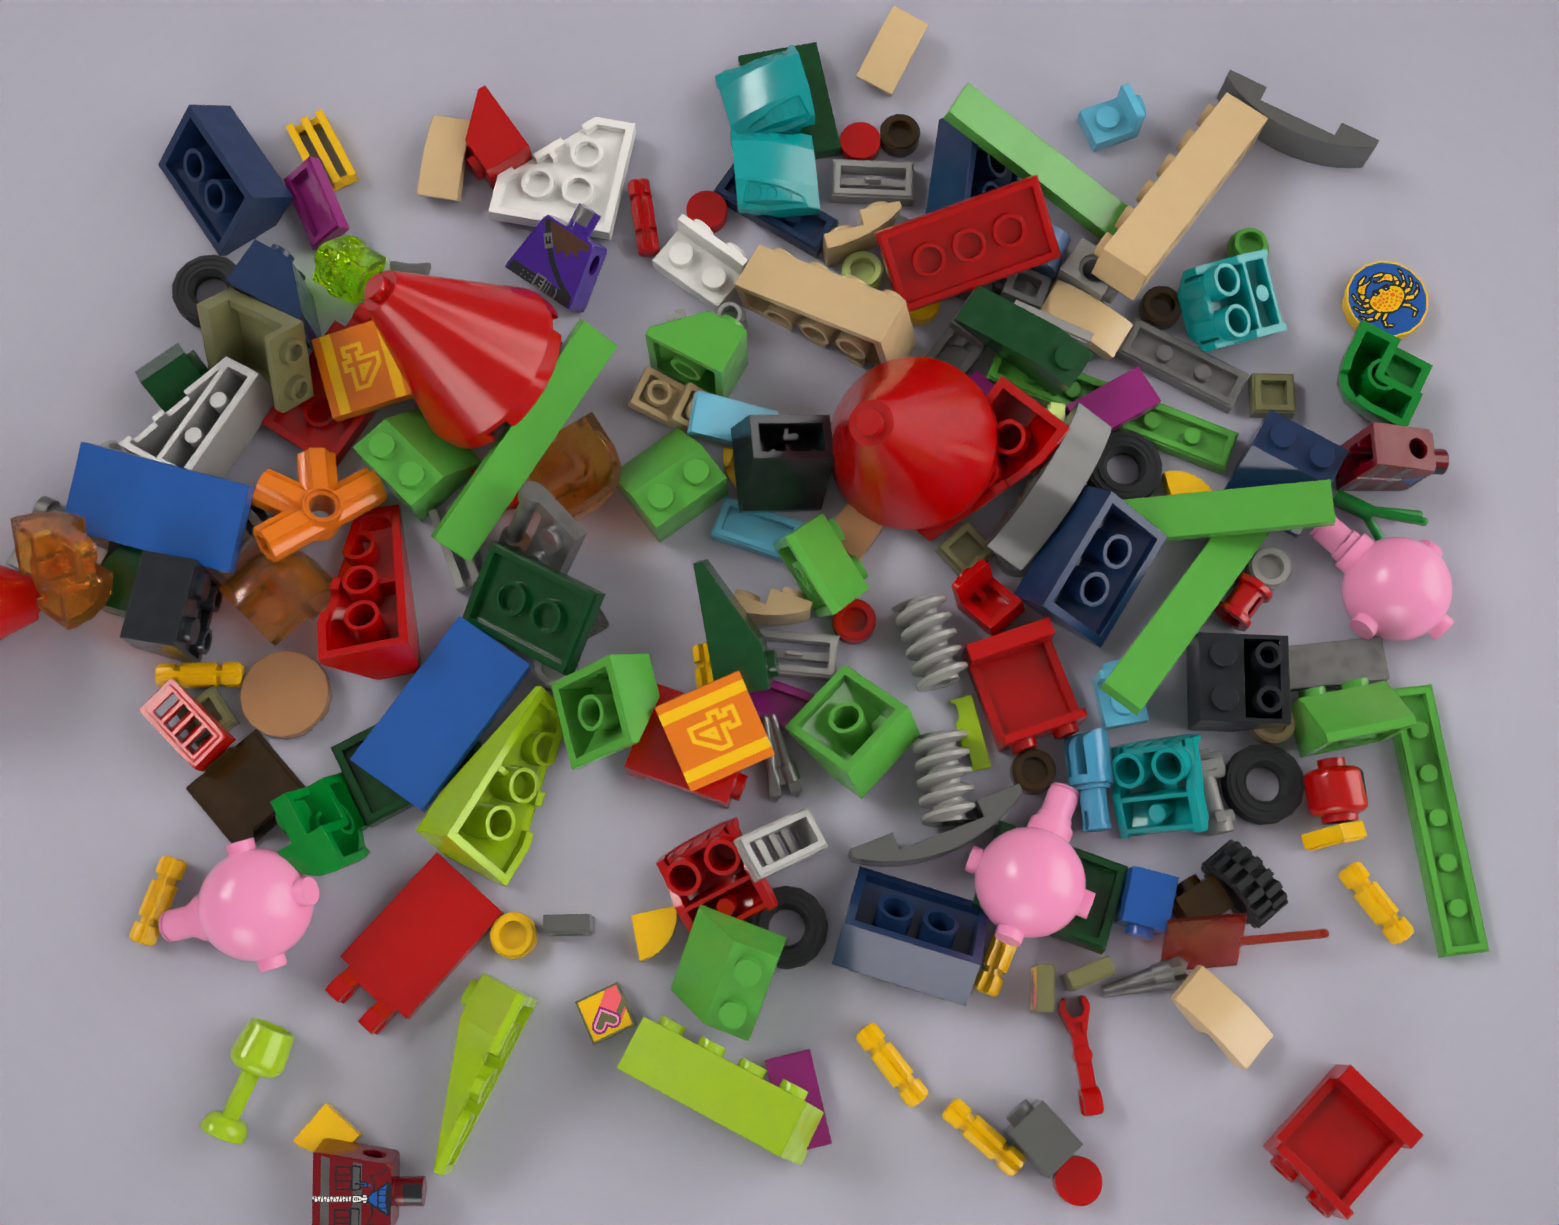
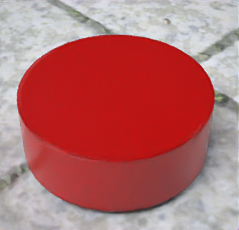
M855 122L845 127L840 136L842 157L846 160L874 161L880 150L881 138L879 132L874 126L865 122Z
M700 191L689 199L686 206V214L693 221L695 219L703 221L710 227L713 233H716L727 222V204L724 198L716 192Z
M860 599L853 600L842 610L834 614L832 618V628L835 635L840 636L839 640L851 645L867 641L872 636L876 625L874 610L868 603Z
M1071 1156L1053 1174V1186L1056 1193L1062 1200L1071 1205H1089L1101 1193L1103 1185L1101 1172L1094 1162L1085 1157Z

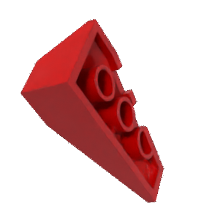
M1001 376L987 394L998 423L996 449L998 460L988 487L977 502L955 520L936 528L927 530L916 529V531L932 542L1043 465L1071 428L1016 384Z
M399 504L373 508L355 518L342 550L344 560L338 577H333L330 584L331 597L326 611L321 610L317 622L318 660L324 666L375 680H382L416 673L421 666L401 508Z

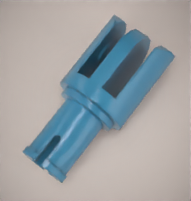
M1098 728L1066 737L1063 742L1069 786L1080 793L1082 831L1100 832L1111 830L1112 824H1110L1106 790L1110 789V785L1114 784L1108 734L1106 730Z

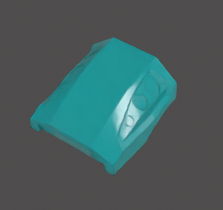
M790 45L786 51L756 59L743 66L725 70L715 76V83L717 89L719 88L730 128L737 134H794L803 127L815 124V112L810 87L800 55L794 45Z
M734 130L730 131L738 213H748L753 216L764 214L778 218L820 214L812 135L802 133L737 134Z
M1267 249L1233 256L1183 271L1177 297L1187 335L1203 352H1209L1287 330L1286 322H1282L1266 261L1268 257Z
M1200 734L1146 739L1111 748L1113 757L1111 765L1114 776L1112 799L1121 839L1148 834L1195 831L1197 833L1208 830L1209 815L1204 796V782L1198 748L1201 740Z

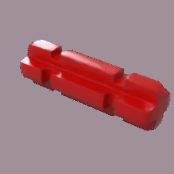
M646 178L632 179L628 183V191L638 254L643 258L653 257L660 252L650 183Z

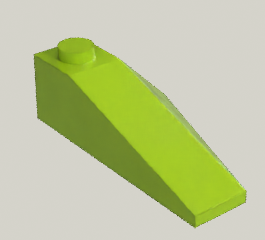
M535 686L445 786L415 830L446 857L501 886L508 885L530 848L534 833L529 832L534 812L536 806L542 807L546 794L541 791L548 766L555 763L563 736L555 699L542 686Z
M485 973L482 974L479 981L476 979L471 980L460 1002L465 1008L459 1021L433 1171L441 1176L451 1173L538 1002V999Z

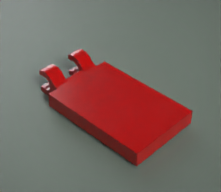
M361 303L356 308L346 326L335 320L325 335L372 321L365 304ZM313 350L308 358L314 396L285 413L276 410L274 404L261 423L303 452L308 448H325L327 451L335 453L336 467H338L377 410L336 422L332 418Z
M436 852L340 956L350 966L334 978L325 991L338 1003L341 1001L345 1004L360 986L364 988L377 1003L370 1007L358 1022L370 1034L375 1033L378 1035L398 1012L406 1019H411L490 932L494 922L505 913Z

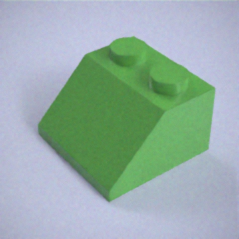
M710 311L651 326L645 333L651 368L683 385L690 382L711 394L729 398L748 365L747 330L744 329L737 319L729 315H721L720 317Z
M420 408L385 418L353 447L363 464L369 470H374L382 480V483L421 522L429 516L428 511L437 509L471 478V470L477 469L482 462L469 448L464 449L453 446L437 436L430 429Z
M679 428L670 432L609 475L612 482L659 543L728 495L726 475L704 447Z
M823 513L772 543L801 592L807 595L806 600L813 602L812 610L817 617L836 614L869 589L864 581L868 577L865 567L855 555L852 557L848 555L841 543L845 540L841 528L833 518L827 520Z
M649 653L609 654L551 683L571 769H580L640 741L660 697Z
M845 664L785 726L787 732L832 778L861 799L918 738L917 736L921 735L906 705Z
M1358 678L1342 683V690L1326 692L1325 686L1313 687L1298 692L1299 698L1291 703V710L1296 722L1293 734L1300 758L1383 742L1417 725L1415 715L1386 681L1369 684L1368 678Z
M700 905L670 990L705 1025L749 1041L787 937Z

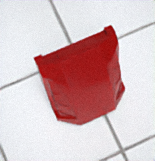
M737 817L720 822L690 838L660 857L656 862L668 887L674 907L689 933L700 905L743 921L768 909L770 911L778 905L773 889L766 878L754 883L738 853L737 847L733 843L736 838L743 836Z

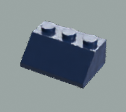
M189 105L158 166L218 255L227 256L275 227L292 200L293 195L231 106Z
M941 118L938 123L925 214L1018 181L1021 178Z
M1085 485L1063 520L1041 547L1014 594L1045 618L1050 617L1053 623L1101 648L1168 536L1112 491Z
M860 866L832 965L966 1006L981 967L988 917L983 911L971 907L972 900Z

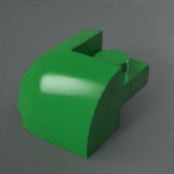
M1362 320L1339 365L1336 385L1343 403L1356 414L1372 423L1377 422L1408 427L1423 396L1420 392L1433 365L1398 348L1401 341L1400 338Z
M342 772L323 777L307 787L286 792L270 801L276 813L275 818L279 828L288 835L291 844L277 851V853L303 875L323 876L356 864L371 853L365 846L363 831L369 828Z

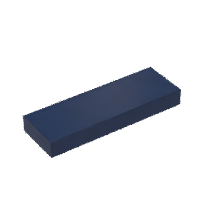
M733 163L713 192L720 194L724 198L727 207L738 213ZM821 210L820 214L782 218L764 214L753 216L748 213H739L816 259L823 250V235L838 227L839 221Z

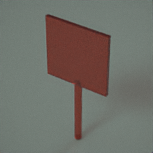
M1246 912L1167 919L1160 962L1180 956L1189 962L1186 970L1194 969L1197 965L1204 966L1205 968L1235 966L1238 963L1241 946L1327 938L1329 931L1327 929L1243 936L1247 919Z

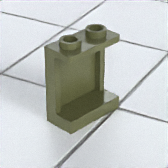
M231 287L196 304L209 370L227 356L260 373L272 387L275 409L282 413L289 411L314 396L303 321Z

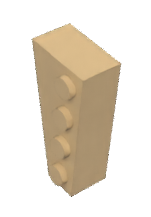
M759 244L734 284L745 308L790 331L795 325L799 326L801 332L811 342L824 349L829 342L848 355L847 361L861 368L865 362L878 366L890 360L910 357L917 345L906 300L899 294L891 290L880 291L869 287L855 276L848 275L843 277L835 274L818 262H810L809 264L796 259L784 249L775 248L773 250Z

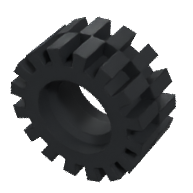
M1229 840L1201 864V871L1205 874L1204 878L1214 874L1234 905L1231 908L1232 913L1236 916L1240 915L1242 921L1247 925L1250 923L1253 928H1260L1288 904L1287 894L1282 890L1283 886L1280 881L1273 878L1275 874L1270 868L1266 869L1262 865L1263 861L1258 856L1254 857L1252 851L1246 846L1243 848L1240 842Z

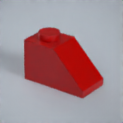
M485 85L479 88L465 139L470 153V157L466 159V162L476 179L480 181L485 178L494 191L498 174L510 167L515 170L533 158L528 143Z

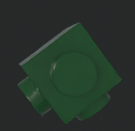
M177 343L135 371L140 383L159 407L167 412L187 396L184 390L208 372L209 369L194 349L186 354L179 343Z

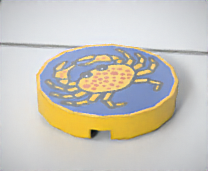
M1377 261L1364 265L1349 279L1342 298V310L1348 324L1355 331L1359 323L1364 320L1402 340L1422 324L1428 312V293L1423 281L1411 269L1397 262Z

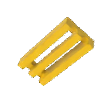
M320 109L315 112L317 117L309 120L308 116L300 119L302 124L294 127L293 123H290L285 127L303 162L310 155L300 137L308 134L332 180L330 184L335 192L359 181V178L323 110ZM321 127L347 173L342 177H339L315 130Z

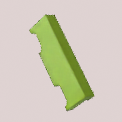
M973 695L950 700L951 704L957 706L959 720L955 722L957 730L967 731V737L960 739L962 748H968L970 751L969 755L972 762V772L970 773L993 768Z

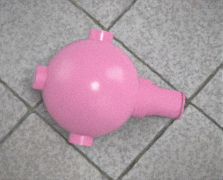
M1335 517L1336 522L1334 526L1315 527L1308 533L1331 553L1330 556L1336 561L1334 566L1344 573L1341 592L1342 600L1348 615L1352 619L1350 621V628L1357 636L1366 640H1370L1373 637H1382V640L1398 642L1412 640L1427 633L1436 640L1453 624L1454 620L1446 614L1452 598V580L1450 572L1442 559L1443 553L1434 542L1429 540L1417 541L1405 537H1389L1374 541L1366 533L1360 535L1355 530L1352 531L1337 517Z
M1057 782L1051 783L1041 809L1037 811L1036 815L1030 817L1027 827L1009 830L996 837L985 849L974 846L970 853L965 871L975 875V891L981 908L986 916L997 926L994 936L1005 944L1019 947L1023 938L1044 937L1061 930L1070 923L1075 915L1084 919L1088 917L1096 893L1085 889L1086 878L1082 862L1070 845L1073 836L1071 819L1080 793L1069 785Z
M254 837L225 845L228 856L209 872L201 886L199 895L195 896L186 906L164 911L159 918V930L166 941L175 942L191 937L199 938L203 941L209 940L214 947L225 955L243 961H256L259 972H264L287 964L285 952L291 949L305 934L312 919L314 904L319 899V887L312 877L296 871L276 850L256 848Z

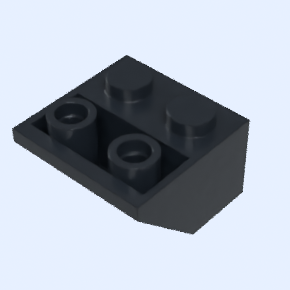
M748 415L730 428L739 513L819 511L822 509L834 461L830 415Z
M142 550L120 638L134 648L184 663L201 662L202 655H206L209 652L212 643V630L209 627L213 612H218L222 603L223 590L220 587V582L197 559Z
M1198 632L1186 648L1188 730L1237 732L1289 726L1291 724L1288 636Z

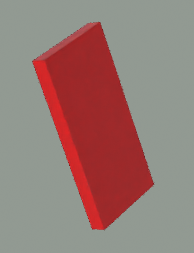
M1035 174L874 232L892 289L906 300L908 312L970 291L979 285L983 286L1062 257L1038 175Z

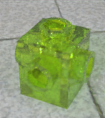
M345 234L322 243L314 257L316 267L312 281L326 288L332 296L356 304L365 299L364 288L369 279L375 274L383 273L387 258L367 247L362 239Z

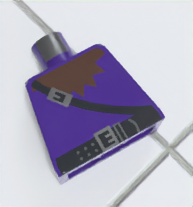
M581 203L578 204L568 223L558 217L546 215L509 259L505 267L567 309L584 312L607 254V249L590 238L601 216Z

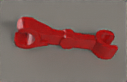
M1080 995L1078 1000L1081 1006V1013L1078 1017H1073L1067 1013L1065 998H1061L1057 1004V1012L1071 1037L1072 1058L1076 1065L1080 1086L1078 1099L1081 1113L1083 1116L1102 1114L1104 1104L1101 1091L1096 1086L1092 1065L1093 1053L1089 1048L1087 1038L1090 1003L1084 995Z

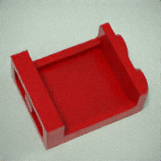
M1050 617L967 644L961 656L963 661L968 662L969 666L966 669L998 752L1011 749L1013 755H1016L1026 749L1037 747L1036 739L1051 734L1054 740L1069 737L1080 731L1078 725L1088 717L1085 708L1079 709L1052 642L1055 630Z
M657 684L660 697L656 706L684 693ZM655 708L640 741L632 745L624 766L627 773L631 776L643 780L646 777L717 802L720 807L725 809L729 808L732 799L740 801L748 776L741 774L742 770L691 792Z
M1336 1064L1263 1147L1273 1156L1269 1162L1280 1175L1291 1183L1296 1179L1309 1191L1305 1198L1319 1213L1326 1218L1333 1215L1348 1220L1354 1214L1353 1210L1349 1207L1400 1148L1412 1149L1422 1138L1423 1134L1352 1065Z

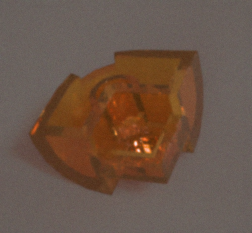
M593 412L561 429L556 436L557 440L551 443L528 477L530 481H536L543 485L577 522L600 509L614 495L620 481L621 462L614 444Z
M57 511L35 512L10 518L20 574L30 573L34 585L41 595L40 598H37L36 605L46 615L67 630L76 628L93 619L105 606L110 596L113 585V573L95 562L98 558L97 548L93 540L87 536L85 519L73 513Z
M297 550L276 563L267 559L261 551L243 563L235 573H232L218 586V589L270 643L276 646L308 616L314 620L321 613V610L324 611L327 608L331 597L329 587L333 578L315 559L301 550Z

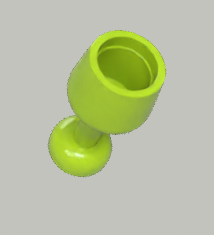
M251 1018L230 1051L232 1062L242 1071L223 1111H211L202 1119L199 1127L204 1132L229 1143L244 1144L248 1135V1127L240 1117L259 1078H275L284 1071L295 1035L287 1029L263 1019Z

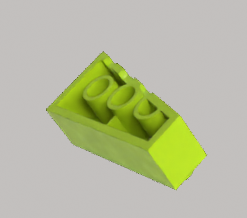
M662 1015L659 1022L656 1023L643 1016L617 1069L771 1153L802 1166L809 1151L806 1149L824 1114L820 1109L804 1101L808 1094L806 1090L785 1079H782L779 1087L763 1079L767 1070L741 1057L738 1065H735L722 1058L726 1048L701 1036L698 1044L682 1037L687 1028Z

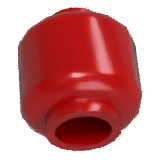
M1345 757L1317 760L1318 769L1311 770L1304 775V787L1309 813L1314 817L1321 818L1322 824L1358 821V813L1364 812L1368 807L1362 769L1354 765H1346Z

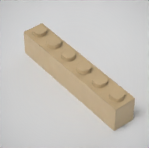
M1228 92L1216 106L1209 103L1196 123L1199 126L1197 131L1189 128L1176 148V150L1180 151L1178 155L1175 156L1170 153L1156 173L1159 176L1158 180L1154 182L1149 179L1136 198L1139 204L1135 208L1128 205L1115 224V228L1118 229L1116 233L1112 235L1107 232L1102 237L1093 252L1099 258L1091 274L1134 301L1254 145L1268 117Z

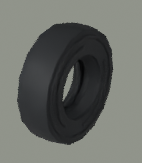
M204 255L187 262L177 272L172 284V298L179 313L192 325L201 328L196 306L199 303L197 300L199 286L207 280L218 279L226 284L227 289L230 288L226 279L236 266L234 262L218 255Z
M1128 431L1110 433L1102 455L1087 481V485L1112 491L1122 500L1151 497L1161 481L1162 461L1159 452L1148 439L1137 433ZM1118 455L1132 458L1139 468L1138 478L1129 484L1117 483L1108 474V461Z
M1269 744L1250 745L1235 753L1225 765V776L1221 779L1223 797L1229 808L1233 809L1234 813L1241 819L1258 825L1275 824L1291 816L1301 804L1305 790L1303 771L1295 758L1282 748ZM1265 768L1275 774L1279 782V791L1273 800L1260 801L1249 793L1246 780L1251 770Z
M791 886L773 888L778 902L777 907L770 911L767 909L748 918L747 922L769 930V922L777 912L792 910L798 913L804 921V935L797 943L789 946L784 945L776 968L789 970L805 966L817 957L826 942L828 923L825 911L815 896L802 888Z

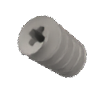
M922 595L905 600L892 608L893 611L900 612L895 618L896 625L900 628H907L901 633L900 637L904 644L911 645L906 650V657L909 660L918 661L911 667L912 675L924 677L917 683L916 688L918 692L934 691L959 682L961 678H959L958 673L969 666L967 661L953 660V656L963 650L962 645H948L947 642L958 632L956 628H943L942 623L952 617V613L949 611H937V607L947 600L946 595Z
M939 730L917 736L922 740L913 744L912 750L914 754L924 756V758L914 763L915 771L928 774L917 780V788L930 792L919 799V804L923 808L932 810L921 817L922 824L930 827H942L974 821V819L966 818L965 813L976 808L977 802L963 800V795L974 790L975 787L974 784L961 782L960 777L972 772V767L958 764V759L970 754L968 748L956 746V741L967 737V731Z

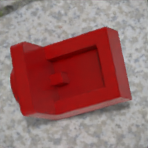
M980 559L971 568L963 570L952 583L951 587L957 608L990 636L1000 633L1025 611L1023 601L993 577L990 564L984 559Z

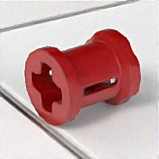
M1241 573L1235 580L1236 587L1224 602H1219L1214 611L1229 626L1245 632L1251 625L1250 619L1260 605L1268 603L1273 594L1259 579L1249 574Z

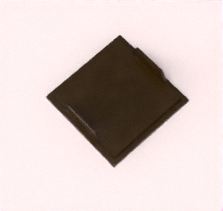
M256 729L238 745L229 747L204 768V773L186 789L231 843L254 837L256 843L277 825L276 813L270 801L286 792L304 788L305 785Z

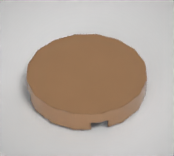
M288 650L268 654L254 663L244 677L240 691L242 711L250 724L269 737L285 740L301 737L312 731V728L320 720L322 721L329 712L332 699L330 679L320 664L304 653Z

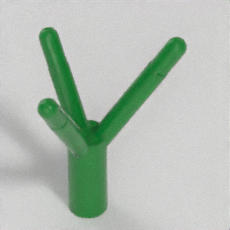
M1338 489L1333 498L1335 507L1363 519L1375 541L1385 537L1373 517L1420 526L1428 524V519L1422 517L1423 513L1420 510L1374 506Z

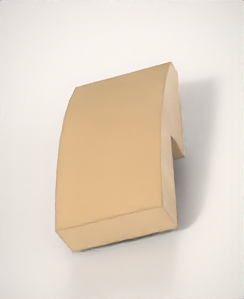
M893 5L856 78L892 97L929 24Z
M433 115L424 147L417 195L461 202L466 159L470 157L465 141L470 120Z
M900 200L891 203L885 201L874 202L865 209H860L858 226L842 225L832 229L829 233H825L823 235L822 253L826 267L843 263L854 252L869 251L878 246L874 232L893 226L897 216L901 215L902 206Z
M1059 279L1052 284L1040 310L1094 333L1088 348L1104 361L1115 356L1133 326L1131 322L1106 304Z
M647 366L643 370L626 406L674 429L679 428L687 433L694 393L698 390L707 391L690 382L684 386Z
M783 587L782 591L771 588L766 604L759 602L760 597L749 591L736 589L735 593H733L755 625L778 626L809 621L812 615L813 602L806 600L807 595L793 588Z
M1197 965L1170 997L1171 1001L1198 1032L1207 1033L1235 1067L1247 1070L1274 1036L1258 1016L1229 987L1204 966Z

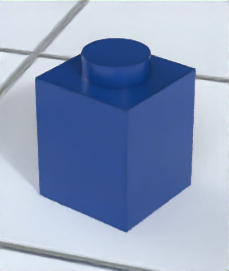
M1138 866L1128 868L1114 923L1126 926L1125 934L1146 940H1152L1153 934L1159 935L1168 932L1179 877Z

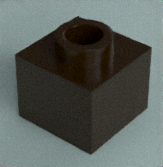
M1195 873L1178 883L1172 914L1185 934L1197 931L1233 908L1234 905L1214 874L1200 880Z

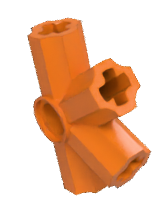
M308 448L304 452L297 453L298 481L268 468L259 478L251 505L275 515L253 527V536L258 543L259 549L267 559L276 563L314 541L332 539L337 534L339 527L386 502L387 493L383 487L382 480L375 471L365 467L338 482L335 453L329 452L325 448ZM323 511L330 516L320 518L312 514V512Z

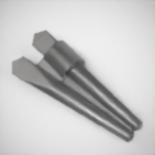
M770 714L769 717L766 715L762 716V725L775 753L774 756L766 759L769 797L777 803L782 796L780 786L787 784L790 794L798 798L802 791L798 780L801 777L795 761H791L775 714Z
M1177 956L1152 964L1149 968L1101 986L1102 996L1106 998L1177 989L1188 977L1186 969L1189 962Z

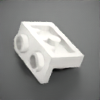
M682 214L677 219L678 231L652 260L653 268L717 313L718 308L723 303L728 302L737 292L734 284L747 265L748 260L745 253L732 242L725 244L715 237L710 227L699 219L693 221Z

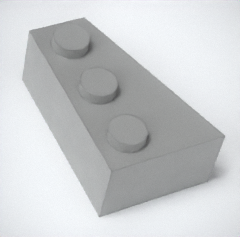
M227 356L185 389L184 393L187 396L167 412L163 409L158 411L151 417L154 423L134 439L131 436L126 437L119 445L130 454L224 478L274 405L272 387L263 376Z

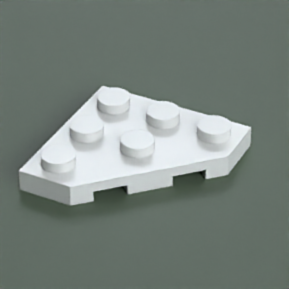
M594 117L582 124V130L567 139L562 140L560 137L533 153L534 158L515 170L510 167L498 174L488 210L490 218L497 221L536 227L543 217L549 214L568 223L578 204L581 203L601 216L590 237L611 240L636 136L635 123Z

